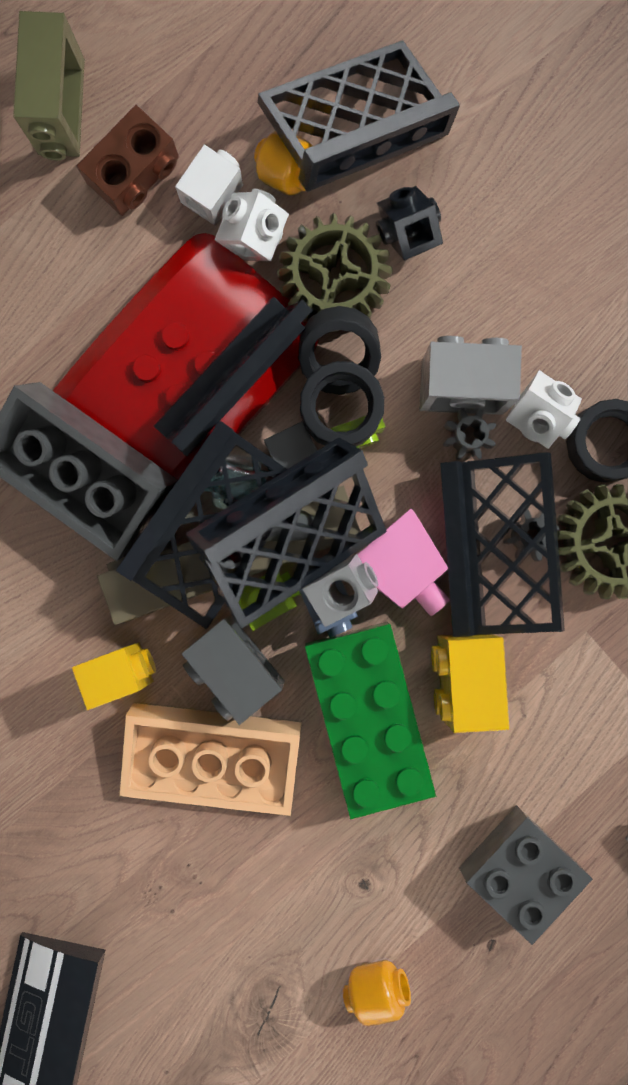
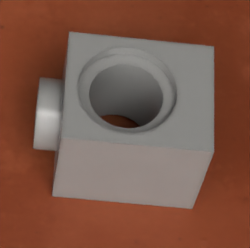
M356 553L305 586L303 591L324 627H327L370 605L378 593V579L372 567L367 562L362 563ZM343 580L351 584L354 589V595L348 596L340 593L335 581Z

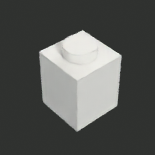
M204 144L175 186L180 202L213 225H216L222 217L223 209L231 198L232 193H238L243 186L239 163L226 151L219 149L215 152Z

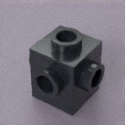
M417 186L397 189L388 198L377 202L381 219L376 221V227L385 246L390 244L404 261L443 244L439 222H441L439 207L433 197L428 198Z

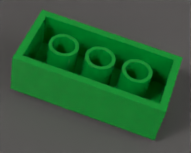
M383 622L341 633L331 638L326 637L305 643L308 661L350 820L437 797L391 624Z

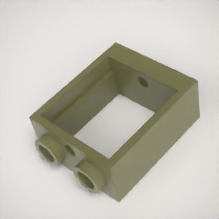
M19 11L13 117L38 155L55 161L64 160L66 156L80 157L84 56L64 13Z

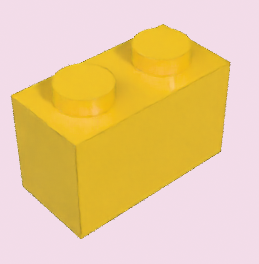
M140 642L72 667L87 710L142 690L154 682L151 674L156 673L155 663L148 649L142 650Z

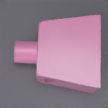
M410 509L388 527L385 534L371 542L357 555L362 563L367 562L372 567L378 579V591L399 608H403L415 598L430 616H433L450 601L447 595L434 582L448 567L417 515Z

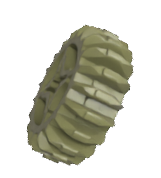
M335 213L330 215L328 225H323L322 220L316 216L313 218L312 231L307 226L301 224L298 227L300 239L289 236L286 240V245L290 251L280 253L279 261L285 267L277 270L278 279L286 282L280 287V293L283 297H291L288 306L303 300L312 309L302 322L306 323L313 315L323 309L336 306L355 308L371 319L372 312L370 307L380 309L383 306L384 300L379 294H388L391 285L384 280L392 275V267L384 264L389 259L390 253L388 249H378L382 241L380 234L367 238L370 228L367 222L358 229L353 228L354 218L351 215L346 218L345 225L338 224V217ZM335 245L328 254L317 255L313 253L309 257L313 251L320 247ZM349 248L362 257L367 265L369 274L361 272V267L352 264L348 260ZM341 258V275L339 274L338 279H333L332 286L329 289L328 271L331 273V268L336 267L338 259ZM300 272L309 274V279L317 281L322 286L320 299L314 297L304 287L299 276ZM357 289L363 290L351 300L334 303L337 295L343 291L356 292Z
M605 484L595 487L594 494L589 490L580 492L581 503L571 500L566 504L572 516L561 514L557 517L559 524L566 527L565 531H557L558 540H564V547H558L559 556L566 555L567 561L560 564V571L567 572L574 569L575 572L570 577L569 583L577 586L585 580L583 586L584 594L593 595L598 589L601 599L609 600L613 592L618 599H627L628 571H626L625 566H628V540L618 542V545H614L611 548H607V546L595 547V543L603 542L612 536L628 538V529L622 524L620 515H615L614 512L615 508L628 515V493L625 494L623 484L613 485L610 491ZM597 511L598 519H595L594 534L589 539L581 541V534L586 521ZM584 554H597L602 559L604 568L609 569L610 577L602 575L593 569L587 562Z

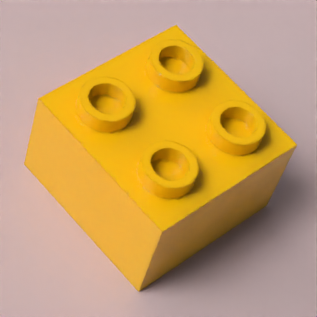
M494 634L465 637L437 635L438 645L431 646L433 672H438V676H440V689H434L433 693L435 714L440 715L441 721H444L454 733L509 730L504 638Z

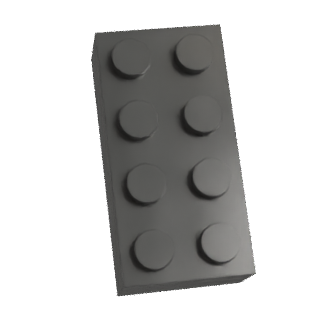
M41 382L15 385L0 411V478L114 560L118 561L125 557L178 480Z

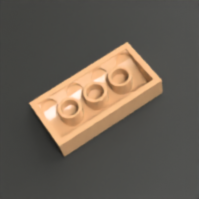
M133 703L125 719L120 796L291 816L301 722L250 716L239 725L233 717L227 721L218 712Z

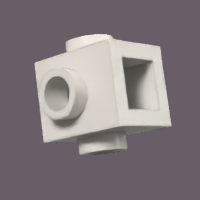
M252 189V192L232 193L231 198L223 209V219L215 241L243 260L271 261L275 249L282 239L283 228L289 213L275 204V197L266 191Z
M539 370L521 393L520 400L513 405L506 421L521 430L527 439L539 442L549 449L559 436L566 439L577 426L580 418L575 414L582 399L575 394L569 385L561 381H555Z

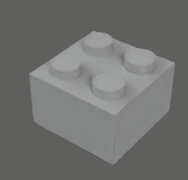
M442 336L437 339V342H430L421 361L419 411L458 413L460 409L464 408L467 413L476 414L480 409H483L484 414L503 415L520 400L522 345H509V340L505 338H486L482 340V344L464 343V338L459 336Z

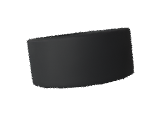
M336 306L323 309L308 320L304 326L305 329L301 332L298 354L301 371L306 379L319 367L323 366L315 358V343L327 332L336 330L353 332L363 340L365 354L358 365L368 369L373 376L377 374L381 361L380 341L377 328L368 316L355 308ZM337 380L328 383L321 391L343 395L356 392L361 388L350 381Z
M335 361L319 367L308 377L301 391L300 416L306 431L316 442L326 446L340 437L354 446H359L376 432L384 415L385 397L379 381L368 369L353 362ZM337 380L350 381L358 385L365 393L368 401V413L364 421L356 429L347 432H335L325 427L319 420L315 410L316 399L320 390L328 383Z
M616 398L599 401L578 414L580 421L566 440L569 459L576 470L590 480L608 483L628 478V460L616 466L602 465L592 458L587 450L585 440L587 430L593 422L600 418L611 416L619 418L628 425V401Z

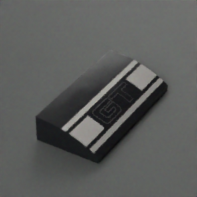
M25 932L21 933L0 1026V1085H77L105 949Z

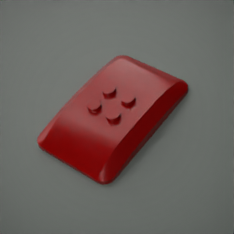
M208 233L194 235L158 270L104 329L53 390L177 480L184 473L213 429L188 456H185L153 425L272 297H275L284 307H288L289 302L286 297H283L274 286L242 258L215 241L216 236ZM301 334L220 420L235 430L236 434L240 435L300 368L298 354ZM318 339L317 342L315 343L314 351H315L316 347L318 346V341H319V339Z

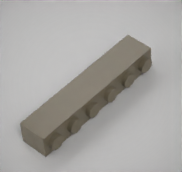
M344 485L338 487L334 499L348 502L349 499ZM313 501L301 510L315 515L320 503ZM331 506L323 528L337 531L345 509ZM356 517L349 534L356 535L361 532ZM320 536L314 553L331 547L334 538ZM306 540L290 541L286 552L301 555ZM171 541L168 542L160 555L173 553ZM190 541L177 546L178 552L194 549ZM277 541L266 542L263 547L275 549ZM199 553L179 557L184 582L210 577L207 567L199 559L201 556ZM257 555L248 576L267 571L271 558ZM124 558L106 564L109 571L97 575L114 625L131 621L170 606L133 580L130 581L116 572ZM174 558L156 561L145 577L160 587L178 584L179 580ZM283 560V562H282L281 565L286 564V563L291 562V561ZM236 568L228 569L227 573H233ZM211 583L185 588L187 600L212 591ZM180 589L168 591L182 601Z

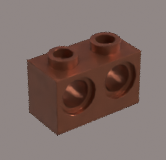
M135 105L76 166L85 182L117 213L123 216L129 209L134 210L142 204L147 196V190L158 179H165L171 174L176 166L179 155L173 138L140 107ZM152 144L156 146L149 154H138V150L144 145ZM117 174L126 175L122 183L118 185L108 184L113 176Z

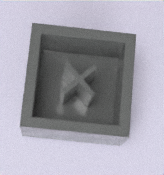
M232 615L224 618L181 653L187 660L183 664L187 674L199 686L205 682L215 695L211 700L214 707L227 721L233 717L239 725L242 724L283 689L285 680L243 628L241 629L236 624Z
M517 805L459 867L466 883L531 945L538 940L593 880L563 848Z

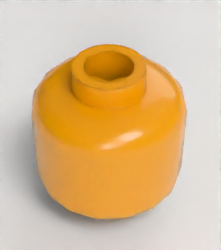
M274 131L267 138H263L258 143L254 153L258 178L264 184L285 195H296L301 191H306L298 179L300 168L277 132ZM297 136L304 149L313 146L309 141Z
M381 960L356 966L350 972L348 985L343 987V1000L347 1011L354 1013L362 1025L370 1027L400 1020L405 1012V1007L411 1003V992L404 970L401 968L397 969L394 963L388 960Z

